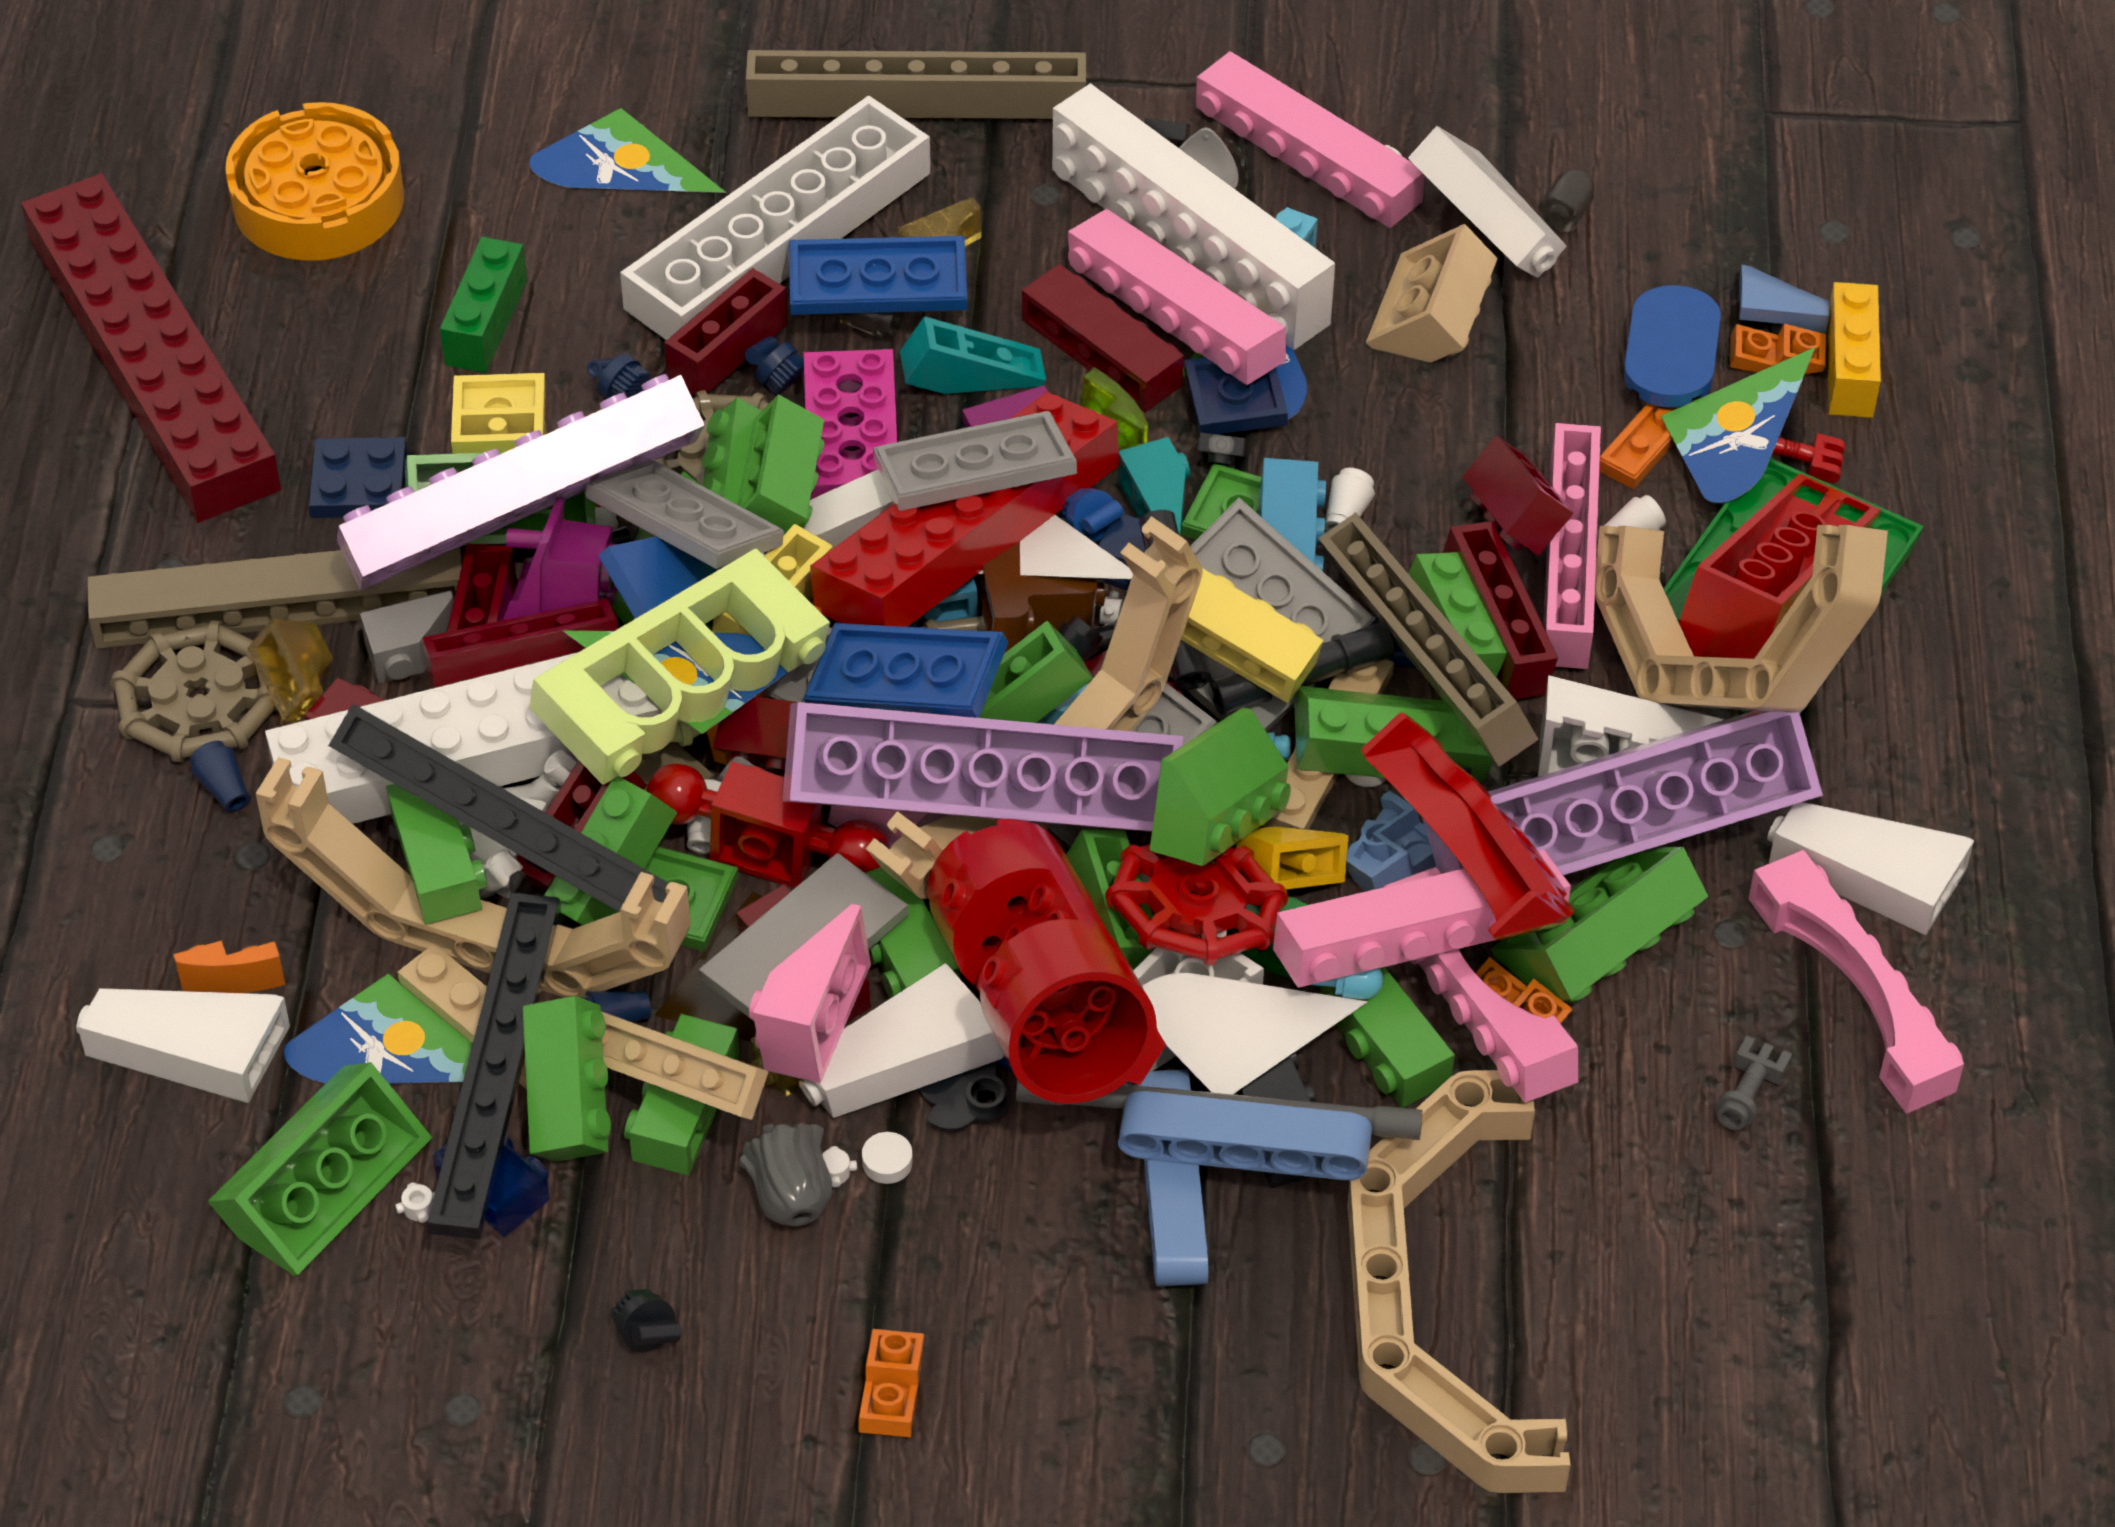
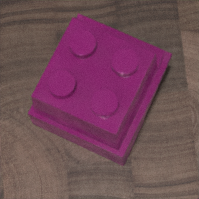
M556 497L544 531L508 528L506 547L536 549L533 558H527L513 595V601L509 602L503 620L608 599L612 606L618 589L616 586H612V579L598 557L608 546L618 545L612 544V527L564 520L565 498Z

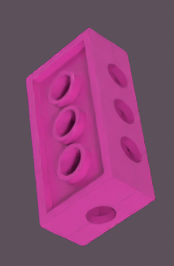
M893 349L804 352L805 409L824 419L821 439L824 440V448L817 459L815 472L819 476L817 484L811 492L810 500L878 470L874 462L873 448L897 442ZM846 413L859 414V416L853 418L844 417L842 415ZM848 446L860 447V449L855 451H848L844 448Z

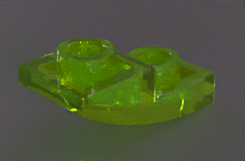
M1094 367L1083 377V407L1117 421L1119 449L1124 450L1147 443L1148 423L1138 405L1122 387Z

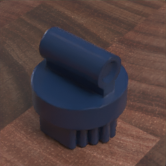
M768 336L745 351L746 360L750 364L759 366L754 374V378L763 387L767 386L775 395H781L784 390L788 389L804 373V359L797 354L798 350L788 341L778 347L777 340L774 337Z
M621 354L616 358L591 360L586 368L590 377L600 378L597 392L604 399L620 393H625L626 397L630 398L643 391L641 386L650 380V373L642 368L640 362L629 354Z

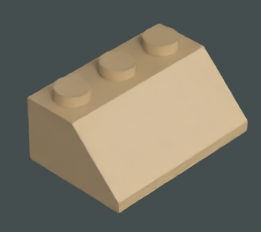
M1465 224L1401 253L1366 343L1373 349L1430 363L1447 355H1457L1468 344L1469 332L1474 319L1480 312L1479 306L1485 290L1491 283V274L1498 258Z

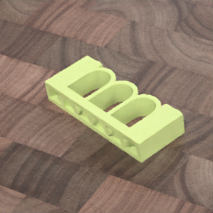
M755 548L534 678L529 708L597 780L604 785L617 776L625 777L631 774L641 763L642 754H650L667 746L674 738L678 720L684 722H703L716 717L725 708L730 689L754 691L767 686L776 677L780 665L787 672H790L803 663L811 664L816 661L825 651L830 622ZM727 611L765 651L751 655L734 652L705 623ZM676 641L708 673L714 682L704 686H692L682 683L653 654ZM625 672L663 713L654 717L631 715L620 708L600 686Z

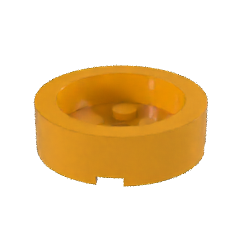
M317 102L304 103L303 110L280 115L278 110L249 125L232 144L227 156L226 177L232 211L238 228L257 247L280 257L316 261L352 254L371 245L388 232L402 210L404 187L397 147L392 140L391 132L374 116L354 107L336 103ZM317 166L323 167L317 171H309L307 175H305L304 170H310Z

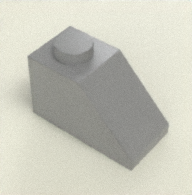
M451 591L360 613L365 645L378 684L395 679H404L411 675L423 673L426 670L427 665L422 637L448 631L454 604Z

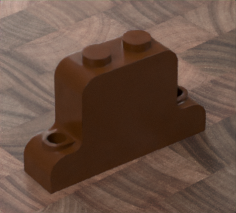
M1020 542L984 564L983 574L974 576L986 631L1004 633L1008 640L1005 652L1046 621L1058 631L1063 621L1068 623L1073 615H1076L1092 627L1094 624L1095 607L1104 606L1105 603L1103 579L1020 575Z

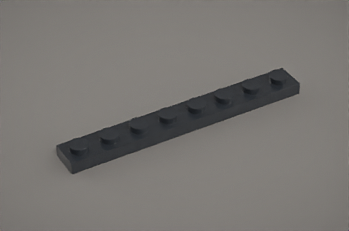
M353 703L328 745L620 912L623 903L641 872L654 876L652 892L656 901L664 902L668 895L665 889L668 885L667 881Z
M511 892L427 1222L429 1234L481 1239L525 1059L523 1006L539 1002L561 912L560 898Z

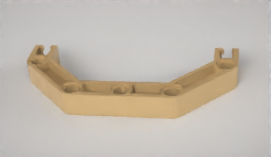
M1152 516L1143 525L1142 532L1147 538L1153 537V544L1145 553L1131 543H1128L1120 552L1132 571L1133 576L1102 668L1054 725L1133 731L1161 697L1202 579L1203 570L1188 542ZM897 811L889 820L887 826L894 834L900 831L901 837L890 849L874 838L866 847V850L887 874L922 900L928 899L926 890L929 874L936 859L945 847L967 830L971 835L984 828L995 826V820L997 819L946 816L918 827ZM1034 823L1047 831L1049 830L1050 824Z
M1818 525L1812 577L1755 659L1693 656L1659 580L1664 531L1631 526H1600L1596 557L1595 599L1640 699L1683 707L1797 713L1807 706L1876 610L1882 591L1888 531L1851 525H1839V527Z
M278 757L256 792L263 832L271 844L377 936L421 952L435 943L459 964L491 974L507 908L481 900L482 910L425 925L411 876L329 804L323 771L312 767L304 768L301 773L303 780L296 787L292 782L289 772L292 767L291 761ZM641 872L623 903L620 912L574 929L557 924L542 991L563 998L571 996L584 997L586 991H605L667 969L691 925L687 886L675 882L668 883L665 888L668 895L664 902H658L654 899L652 892L654 876Z
M1498 1070L1458 1072L1451 1076L1416 1108L1423 1110L1420 1140L1384 1137L1369 1151L1366 1174L1359 1179L1350 1180L1347 1209L1359 1381L1362 1390L1368 1397L1480 1487L1496 1493L1566 1492L1570 1470L1569 1452H1564L1565 1442H1567L1566 1419L1510 1420L1414 1343L1404 1208L1478 1140H1530L1535 1114L1534 1100L1525 1103L1512 1086L1507 1087L1502 1082ZM1368 1190H1378L1380 1192L1375 1193ZM1373 1276H1384L1388 1279L1381 1280ZM1389 1364L1396 1368L1385 1369L1378 1365ZM1491 1454H1503L1509 1459H1496Z

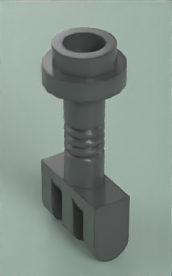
M1746 1035L1736 1053L1733 1067L1743 1070L1745 1073L1735 1091H1726L1719 1098L1716 1110L1720 1123L1732 1130H1740L1750 1125L1757 1114V1107L1753 1099L1761 1083L1765 1079L1780 1085L1790 1066L1793 1053L1783 1050L1778 1061H1772L1770 1059L1775 1046L1765 1042L1757 1055L1752 1053L1755 1049L1756 1038Z

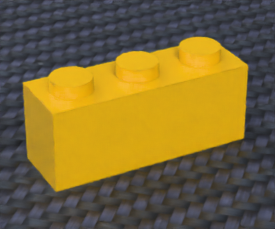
M1834 282L1827 326L1829 415L1870 418L1874 416L1881 383L1878 285Z

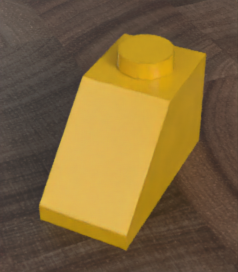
M1274 826L1257 828L1236 843V848L1245 845L1252 849L1256 861L1275 883L1283 885L1286 889L1345 882L1349 835Z

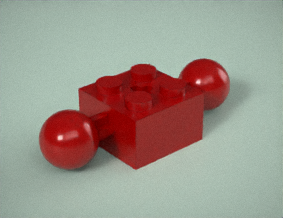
M732 761L718 792L707 789L704 778L696 769L681 763L668 764L661 767L652 775L647 785L646 791L677 811L671 823L672 825L689 823L699 815L711 819L710 860L738 867V871L779 884H785L792 888H796L805 880L817 852L828 855L829 859L836 853H839L866 873L880 867L866 850L870 842L875 838L890 849L886 834L873 822L855 819L843 823L836 829L821 824L822 805L783 802L784 777L766 772L757 766H746Z

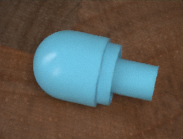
M1380 968L1313 985L1334 987V994L1342 995L1343 998L1369 999L1381 990L1383 975Z

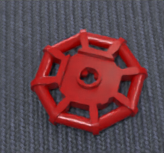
M1150 844L1141 847L1130 845L1121 852V865L1113 885L1105 893L1107 905L1122 915L1139 936V944L1150 950L1158 947L1202 959L1204 965H1215L1217 959L1253 948L1265 950L1274 943L1277 912H1281V909L1288 903L1287 890L1283 885L1274 882L1256 861L1254 851L1245 845L1239 848L1231 846L1224 853L1211 860L1216 862L1215 865L1207 863L1204 866L1150 851ZM1141 873L1150 877L1149 882L1135 880L1137 875ZM1139 904H1148L1155 915L1151 920ZM1247 904L1260 905L1259 915L1246 910ZM1232 928L1240 931L1217 939V933Z

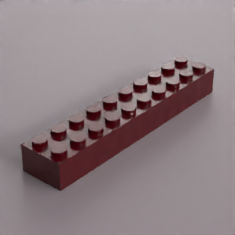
M101 173L21 202L30 242L197 523L281 491L273 450L104 175Z

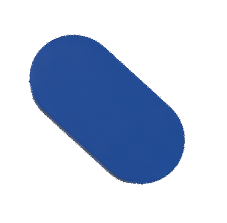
M1678 285L1656 287L1644 292L1637 298L1632 311L1624 367V382L1630 391L1633 388L1639 392L1640 399L1661 407H1682L1691 403L1692 398L1699 395L1702 398L1710 392L1713 384L1721 319L1720 308L1715 300L1700 290Z

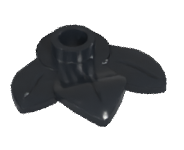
M995 1062L919 1088L923 1099L931 1106H934L928 1114L927 1123L946 1131L964 1129L975 1121L982 1123L997 1121L1008 1113L1012 1103L1009 1087L996 1076ZM983 1099L994 1100L991 1103H980Z

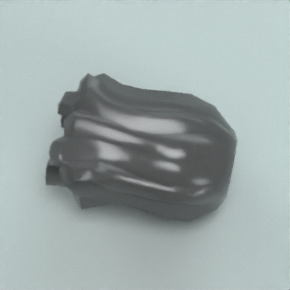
M798 1123L793 1126H788V1124H768L763 1127V1133L760 1136H756L751 1142L746 1141L738 1166L745 1169L753 1179L760 1207L768 1220L792 1228L802 1227L815 1222L824 1213L827 1202L832 1195V1179L820 1147L824 1129L819 1125H808L805 1123Z

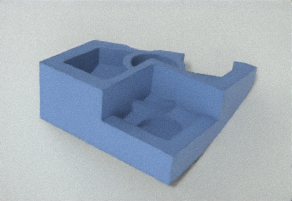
M1741 265L1739 320L1780 323L1781 328L1785 323L1826 334L1829 321L1828 300L1792 286L1751 266Z
M1390 790L1383 794L1380 799L1383 809L1377 819H1367L1361 828L1362 835L1360 839L1351 844L1347 850L1346 869L1363 892L1383 888L1387 884L1436 867L1425 825L1420 822L1418 812L1410 803Z

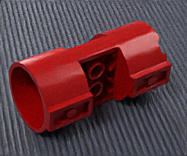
M1019 819L995 820V826L984 828L971 835L967 830L957 836L936 859L929 874L926 894L929 899L932 917L960 971L967 980L976 986L980 993L984 1017L1018 1081L1035 1096L1051 1102L1067 1104L1098 1099L1117 1090L1128 1081L1141 1085L1166 1047V1043L1157 1029L1153 1004L1119 945L1110 936L1095 910L1091 897L1058 841L1044 828Z

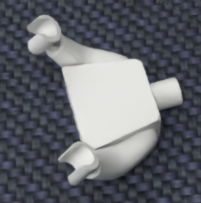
M558 750L546 761L544 773L538 779L526 785L503 789L546 812L577 761L564 750ZM470 827L476 851L469 853L471 861L480 859L487 883V888L479 890L480 898L486 899L497 893L510 899L511 892L515 893L524 878L517 872L523 868L516 859L518 854Z

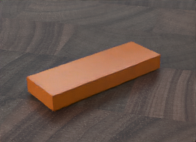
M1698 396V397L1692 398V402L1695 401V400L1700 399L1701 397ZM1647 403L1600 455L1599 472L1634 490L1675 444L1661 416L1680 407H1661Z

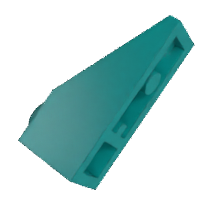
M925 316L900 350L905 383L942 394L1040 387L1046 382L1039 348Z
M1169 437L1119 451L1117 482L1136 517L1141 518L1143 515L1155 510L1172 511L1175 514L1179 535L1181 536L1185 479L1190 477V468L1184 453H1177Z

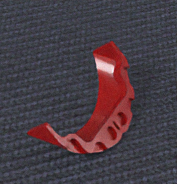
M1401 712L1362 747L1361 753L1366 760L1423 817L1478 886L1496 919V922L1488 929L1492 938L1504 939L1566 923V920L1574 913V909L1564 899L1567 893L1552 869L1546 864L1541 854L1516 823L1491 800L1492 796L1472 775L1457 765L1444 751L1443 745L1426 729Z

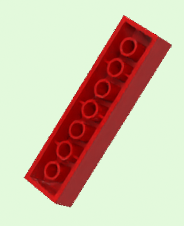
M1045 392L1011 418L1050 411L1076 459L1077 474L898 511L894 503L810 565L814 606L821 608L822 615L843 624L908 627L982 571L984 564L1019 543L1061 511L1066 504L1065 500L1081 488H1091L1119 466L1117 421L1094 410L1063 399L1058 395Z

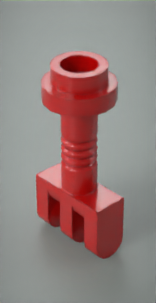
M1817 433L1812 446L1804 443H1794V441L1779 437L1772 454L1782 455L1787 458L1791 457V459L1809 463L1808 475L1821 481L1836 483L1840 480L1841 476L1840 468L1843 463L1845 442L1839 438Z

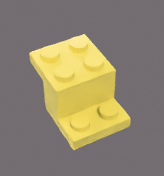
M545 373L454 376L451 430L452 453H485L493 449H498L499 452H507L516 447L515 440L530 432L540 430L542 436L546 435Z

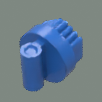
M1081 488L1065 500L1066 504L1061 512L1063 515L1061 519L1091 541L1101 540L1109 525L1124 516V510L1118 501L1113 500L1108 493L1094 488Z

